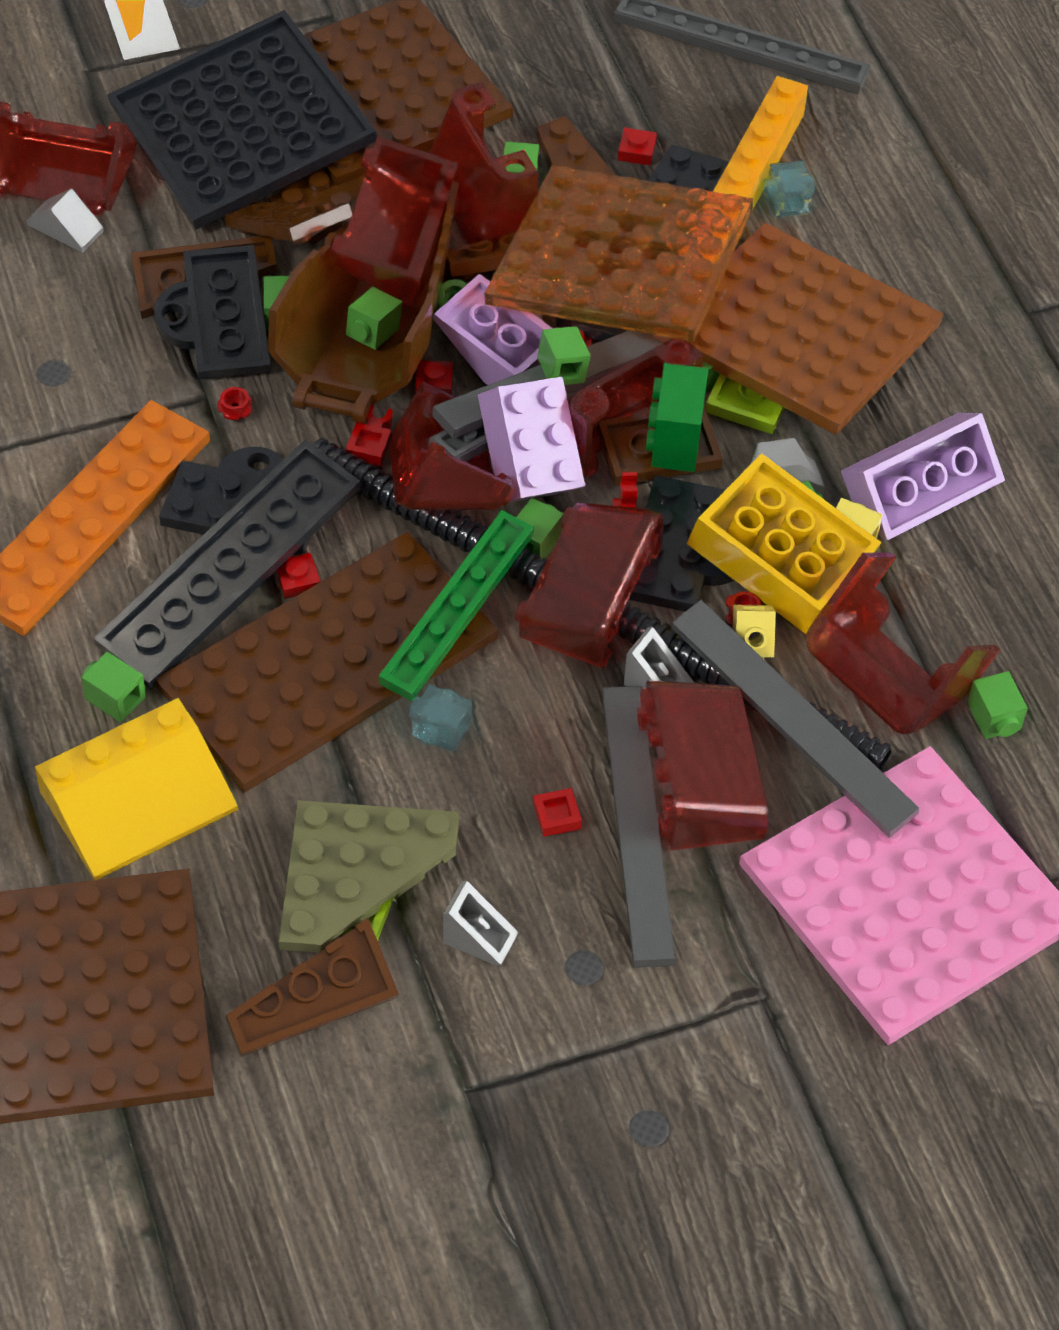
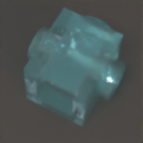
M804 161L770 164L769 178L764 179L763 182L764 195L766 199L771 200L776 217L809 214L811 198L815 192L814 177L812 174L807 173Z
M429 684L422 697H415L409 710L408 717L412 719V736L417 737L427 745H437L455 752L471 724L472 701L458 696L452 690L440 689Z

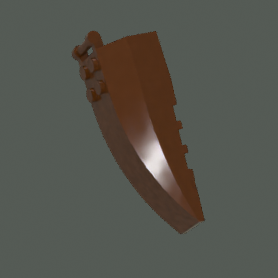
M393 168L371 190V194L365 196L359 202L358 210L353 214V217L343 220L342 227L336 233L330 232L325 237V244L318 251L313 250L293 270L269 309L268 352L298 385L293 396L292 404L294 408L303 410L306 407L352 417L353 422L364 424L368 411L373 404L409 384L430 343L434 325L433 315L437 310L445 270L459 182ZM372 287L403 301L399 330L376 350L346 335L349 306ZM336 398H341V399L349 400V401H351V402L344 401V400H340V399H336Z

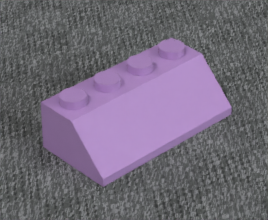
M956 413L841 470L851 501L883 514L879 535L883 540H889L1005 481L982 413Z

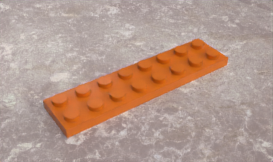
M150 400L0 553V623L25 636L174 480L182 460L191 462L210 442L209 431Z

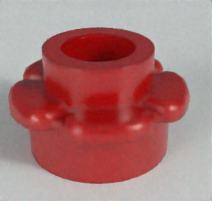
M230 387L221 393L220 400L217 402V409L228 420H240L251 414L253 409L251 406L252 399L243 388Z

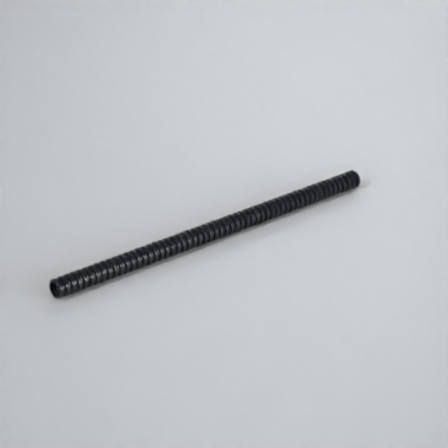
M320 438L313 444L314 447L360 480L361 489L357 494H363L368 500L373 499L375 504H382L386 510L392 509L395 515L402 514L404 520H411L415 526L421 525L423 530H430L434 536L440 535V538L445 542L450 540V544L454 547L460 545V550L463 552L469 551L470 553L489 528L488 526L482 527L479 521L472 522L471 517L468 515L462 517L460 511H453L449 505L443 506L440 500L433 501L431 495H424L419 489L414 490L412 485H405L401 479L395 480L392 474H386L384 470L376 469L375 465L367 464L362 458L357 459L355 454H348L344 448L338 449L336 444H329V441L325 438ZM527 547L523 549L507 571L511 578L516 579L519 577L520 583H528V586L533 590L538 588V592L542 595L548 593V597L551 600L558 599V603L562 606L568 604V608L571 611L578 610L579 615L582 617L588 615V619L591 622L598 621L599 626L602 628L609 626L608 630L612 633L618 631L619 637L623 639L629 637V642L632 644L637 642L648 627H653L685 671H690L692 677L700 676L701 682H711L712 688L718 689L720 687L723 694L731 693L734 700L741 698L745 706L750 705L674 630L672 631L669 624L661 625L660 619H651L650 614L647 612L641 614V610L638 607L631 609V605L627 601L620 603L619 597H610V593L606 590L600 592L599 586H590V582L586 579L580 581V577L577 574L570 576L569 570H560V566L556 563L550 565L549 559H541V556L536 552L531 554L530 549ZM810 702V704L816 709V704ZM824 708L816 709L880 771L883 769L891 754V744L887 742L881 744L880 738L876 736L870 738L869 732H859V727L856 725L849 727L847 720L842 719L838 721L836 714L827 715V710Z

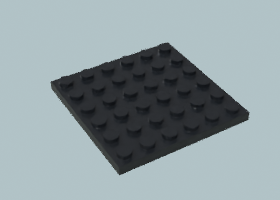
M285 10L107 94L110 105L195 230L378 141L376 130Z

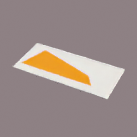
M104 0L124 60L180 49L163 0Z

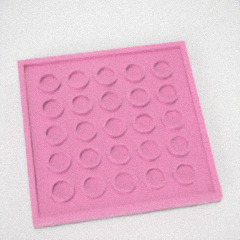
M931 746L883 773L919 807L918 815L892 837L888 838L846 796H843L740 856L739 862L744 871L887 1045L895 1042L1059 940V891Z

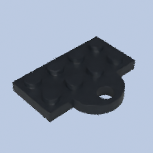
M254 245L183 251L186 281L176 283L165 289L155 304V323L159 334L168 343L176 347L195 349L199 379L270 373V358ZM172 311L182 315V318L175 322H169L163 317Z
M245 447L228 454L220 462L218 468L182 460L159 515L160 526L204 535L284 458L277 452L264 447ZM256 462H263L268 465L262 470L250 468ZM311 537L293 555L305 554Z
M658 475L654 476L625 579L622 599L686 612L700 600L703 585L718 586L734 581V579L686 544L697 519L725 489Z

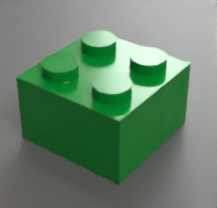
M664 363L662 378L655 377L652 399L659 400V402L652 401L650 407L648 428H655V430L648 429L646 451L653 452L651 467L695 472L708 368Z

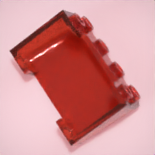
M482 81L461 87L454 92L426 158L424 168L428 176L459 182L454 221L466 241L472 244L489 240L496 244L499 243V240L505 234L517 232L525 236L535 232L539 173L525 150L494 159L490 157L488 147L484 142V112L496 109V103ZM515 163L522 165L525 170L515 174L508 172L505 168Z
M647 680L646 688L640 689L641 707L637 708V722L640 731L646 730L650 747L657 748L659 759H655L654 762L656 780L658 783H664L666 795H662L663 813H659L658 822L661 836H668L670 850L765 839L768 828L767 805L739 686Z

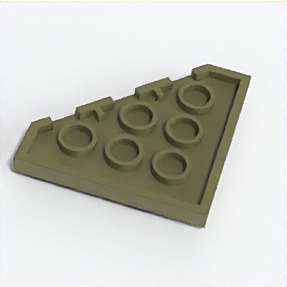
M298 800L279 935V950L319 953L350 927L354 929L356 925L366 918L369 919L380 911V906L394 895H402L424 879V874L440 862L444 864L453 858L457 850L459 812Z

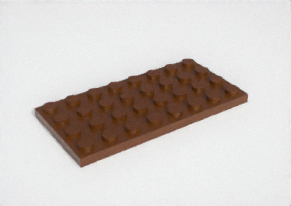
M406 532L165 672L156 679V688L168 702L179 698L197 725L212 755L245 793L402 697L380 685L379 675L451 578L414 538ZM480 610L428 681L498 639V629Z

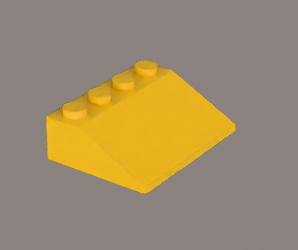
M761 453L697 519L686 544L749 592L755 594L765 604L772 606L778 614L807 635L878 549L881 542Z
M179 698L35 766L42 797L94 880H98L238 810V805L205 740Z

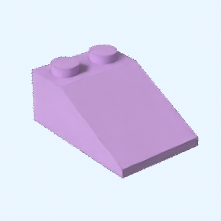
M478 274L433 315L435 322L487 385L539 366L540 362L537 355L542 330L553 329L481 274Z

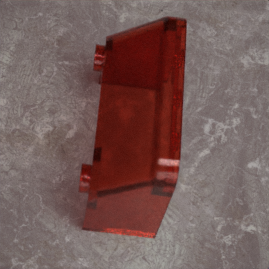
M862 553L808 629L806 646L808 651L894 731L901 734L916 733L965 698L971 690L973 680L979 679L1001 649L996 645L968 646L956 663L941 665L931 677L880 631L888 619L890 606L887 598L876 586L897 557L892 553Z

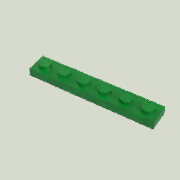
M503 510L500 511L380 673V685L411 702L415 699L534 535V526Z

